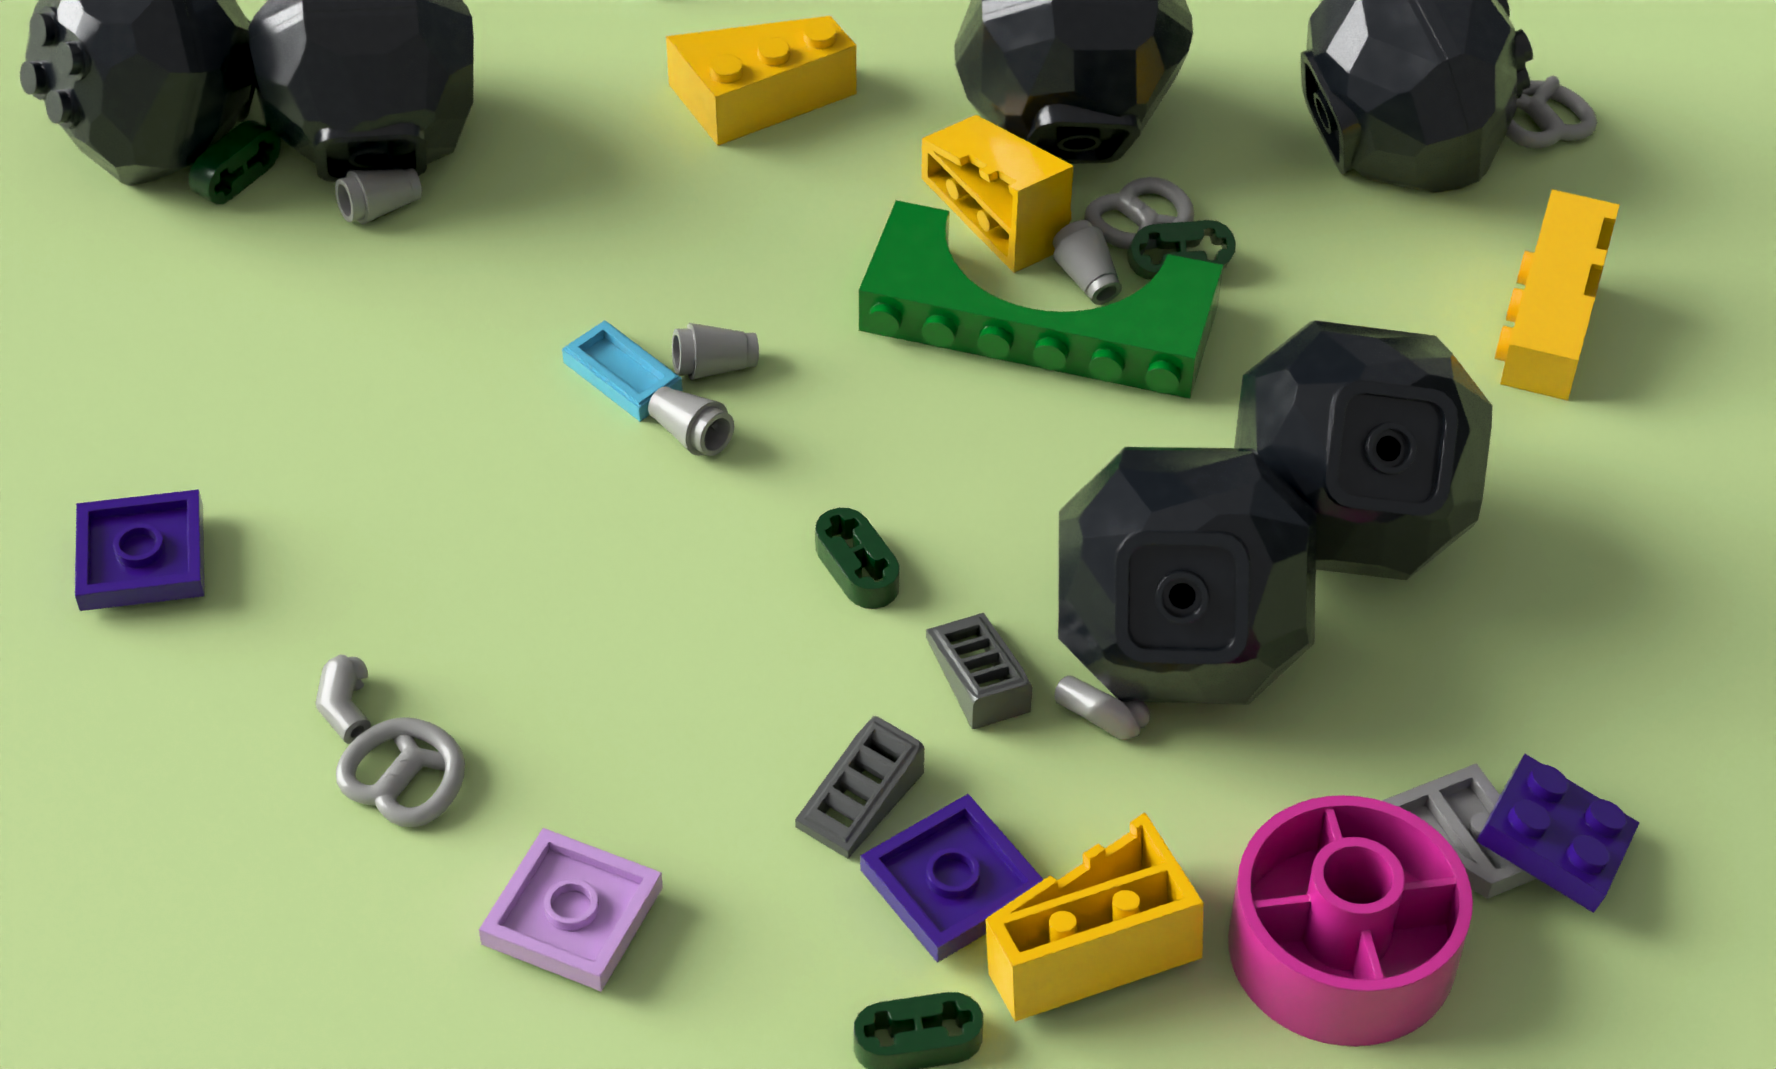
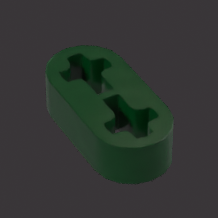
M247 120L239 124L195 160L189 174L191 190L216 205L230 201L275 164L281 150V138L268 127L255 120Z
M1202 220L1152 224L1144 226L1135 234L1128 247L1127 259L1132 270L1145 279L1154 278L1164 264L1168 254L1222 264L1224 269L1235 253L1236 242L1230 229L1219 221ZM1204 236H1210L1213 245H1221L1222 247L1215 255L1214 260H1207L1205 251H1187V248L1199 246ZM1149 239H1156L1158 249L1176 248V252L1164 254L1158 265L1152 264V259L1149 255H1141L1140 251L1145 249Z
M839 507L822 514L817 520L815 528L816 552L845 595L855 605L869 609L885 607L893 602L899 594L900 566L894 554L868 519L859 511L851 508ZM853 538V547L850 548L845 540ZM862 568H865L870 576L862 578Z
M944 992L878 1002L863 1009L854 1022V1053L858 1062L866 1069H923L960 1063L969 1060L978 1052L983 1038V1012L974 999L960 992ZM955 1019L958 1028H962V1035L949 1036V1031L946 1027H943V1021ZM888 1029L890 1037L894 1038V1045L881 1046L879 1039L875 1037V1031Z

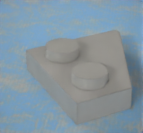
M1477 763L1382 800L1415 814L1436 829L1458 854L1469 877L1471 889L1486 899L1537 879L1476 841L1500 797V794Z

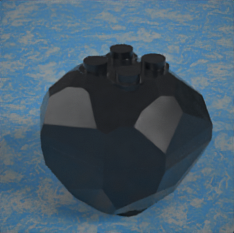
M39 0L30 19L25 52L26 61L20 69V82L25 93L33 95L39 100H44L47 115L51 122L54 124L59 123L81 152L118 181L128 186L153 182L193 165L195 160L205 150L228 134L236 122H243L248 117L256 88L249 44L248 27L251 22L245 17L236 0Z
M268 0L255 14L248 27L249 44L256 91L265 125L296 151L314 162L319 178L329 182H336L338 179L345 178L351 170H404L408 168H413L418 176L426 171L428 163L454 152L473 105L474 88L473 22L471 13L462 0Z
M971 0L954 45L955 66L967 99L982 118L1069 164L1111 163L1123 157L1137 140L1175 81L1190 49L1193 36L1192 15L1186 0Z
M1323 0L1309 18L1307 48L1300 55L1302 91L1311 117L1341 174L1355 170L1367 180L1432 193L1461 189L1481 180L1487 173L1516 112L1517 99L1521 98L1523 90L1530 88V78L1525 63L1533 59L1532 47L1522 29L1515 31L1509 19L1510 9L1507 0Z
M1315 320L1306 324L1243 375L1234 448H1253L1317 513L1316 570L1408 580L1470 530L1478 521L1484 493L1493 406L1453 353L1435 335Z
M1124 447L1059 511L1058 639L1120 701L1249 705L1314 644L1317 513L1253 448Z

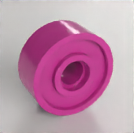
M1346 795L1319 797L1292 805L1265 822L1251 838L1242 855L1228 932V949L1234 972L1242 988L1259 1009L1281 1026L1306 1038L1339 1046H1369L1401 1038L1430 1020L1442 1007L1451 991L1472 917L1473 900L1469 877L1462 861L1449 842L1426 821L1401 807L1372 798Z

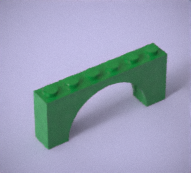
M895 201L859 288V331L1158 393L1191 398L1219 303L1223 271L1222 264L1168 254L1161 269L1149 283L1134 294L1118 302L1081 311L1059 312L1031 309L1007 302L988 293L972 282L960 270L948 247V210Z

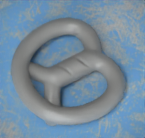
M1550 76L1545 81L1530 80V88L1523 90L1521 98H1518L1516 102V107L1525 111L1543 132L1525 130L1512 119L1506 136L1518 145L1527 148H1545L1559 140L1574 141L1587 138L1595 131L1597 119L1591 106L1581 96L1560 85L1557 77ZM1550 98L1565 105L1577 115L1580 123L1564 124L1546 102Z
M1144 177L1131 181L1119 193L1098 197L1086 208L1084 217L1085 220L1091 222L1093 227H1098L1103 231L1106 243L1128 249L1136 233L1124 232L1113 228L1102 219V214L1111 210L1120 211L1139 226V231L1144 226L1152 224L1193 221L1194 208L1187 194L1174 183L1162 178ZM1152 193L1165 197L1176 207L1177 217L1159 215L1140 200L1138 196ZM1149 239L1145 249L1140 251L1141 255L1144 254L1145 250L1157 248L1156 239Z
M394 718L370 727L351 742L339 759L336 768V780L342 793L352 801L365 805H376L380 813L387 820L401 827H418L438 818L453 802L463 782L465 760L458 743L439 726L421 719ZM414 738L429 743L438 752L419 748ZM393 739L401 753L381 778L373 785H366L358 781L355 773L362 759L378 745ZM422 767L445 771L440 786L425 803L410 808L404 807L396 801L400 793Z

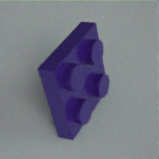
M199 489L76 503L75 598L79 611L205 596L203 503Z
M1524 754L1513 770L1476 841L1594 913L1606 897L1640 822L1626 815L1614 803L1600 799L1568 780L1556 768L1542 764L1529 755Z
M969 794L860 855L861 872L937 963L985 935L987 917L1044 880Z

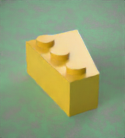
M831 15L666 36L669 86L717 146L857 94L856 44Z
M978 115L971 116L922 138L921 179L1013 273L1054 255L1053 239L1063 227L1070 224L1072 219L1073 165Z
M1554 189L1551 190L1535 252L1525 250L1517 283L1525 285V289L1514 288L1506 321L1514 322V328L1503 326L1497 345L1495 359L1505 361L1501 385L1568 401L1620 204Z
M1144 812L1130 822V832L1106 848L1099 843L1083 853V863L1058 880L1050 875L986 918L988 974L1016 1022L1202 959L1204 903L1148 815Z

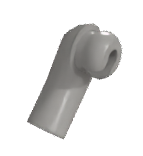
M340 654L330 659L322 668L315 704L320 714L343 741L351 744L361 733L371 727L370 721L352 702L353 691L363 688L364 683L361 679L368 677V670L360 658L347 657Z
M1072 675L1062 678L1056 686L1054 693L1056 703L1084 717L1118 739L1137 737L1140 734V728H1144L1149 723L1150 711L1142 701H1120Z

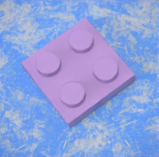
M542 828L479 928L481 945L602 992L663 888L662 872Z

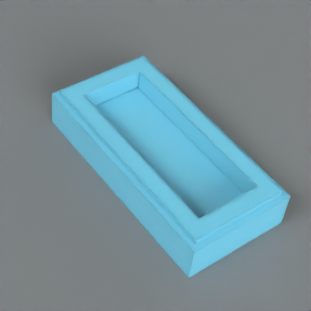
M605 320L562 348L564 364L638 421H642L650 415L648 412L649 401L659 388L668 386L683 392L682 378Z

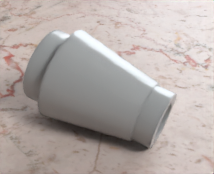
M413 168L404 170H351L345 178L336 181L335 193L344 219L348 222L358 220L359 223L366 224L410 204L412 201L420 200L422 197V187L419 176Z
M1079 220L1066 225L1055 235L1052 242L1055 249L1054 260L1083 292L1090 297L1093 304H1105L1118 296L1122 285L1118 280L1103 231L1100 228L1093 227L1091 222L1087 220Z
M688 323L687 328L675 329L673 332L672 361L674 371L677 375H688L690 380L745 369L746 367H756L758 364L759 344L756 333H745L744 331Z
M668 386L659 388L649 401L648 412L650 416L656 419L693 455H717L725 449L732 438L734 420L721 402L675 390Z

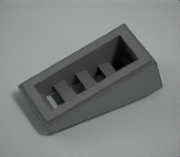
M984 613L926 629V638L972 730L1031 712L1032 685L1023 668ZM977 635V638L960 642L954 645H951L950 643L956 640ZM979 649H984L985 651L984 653L963 659L959 657V655ZM988 664H992L993 666L974 673L969 672V670L982 667ZM995 679L1000 680V682L988 685L980 688L979 684L989 682Z
M873 716L855 736L797 816L795 827L848 859L924 774V745L916 738L878 716ZM866 770L880 778L882 782L878 784L862 773ZM845 791L852 792L867 801V803L863 806L845 795ZM832 808L853 822L847 827L826 813Z

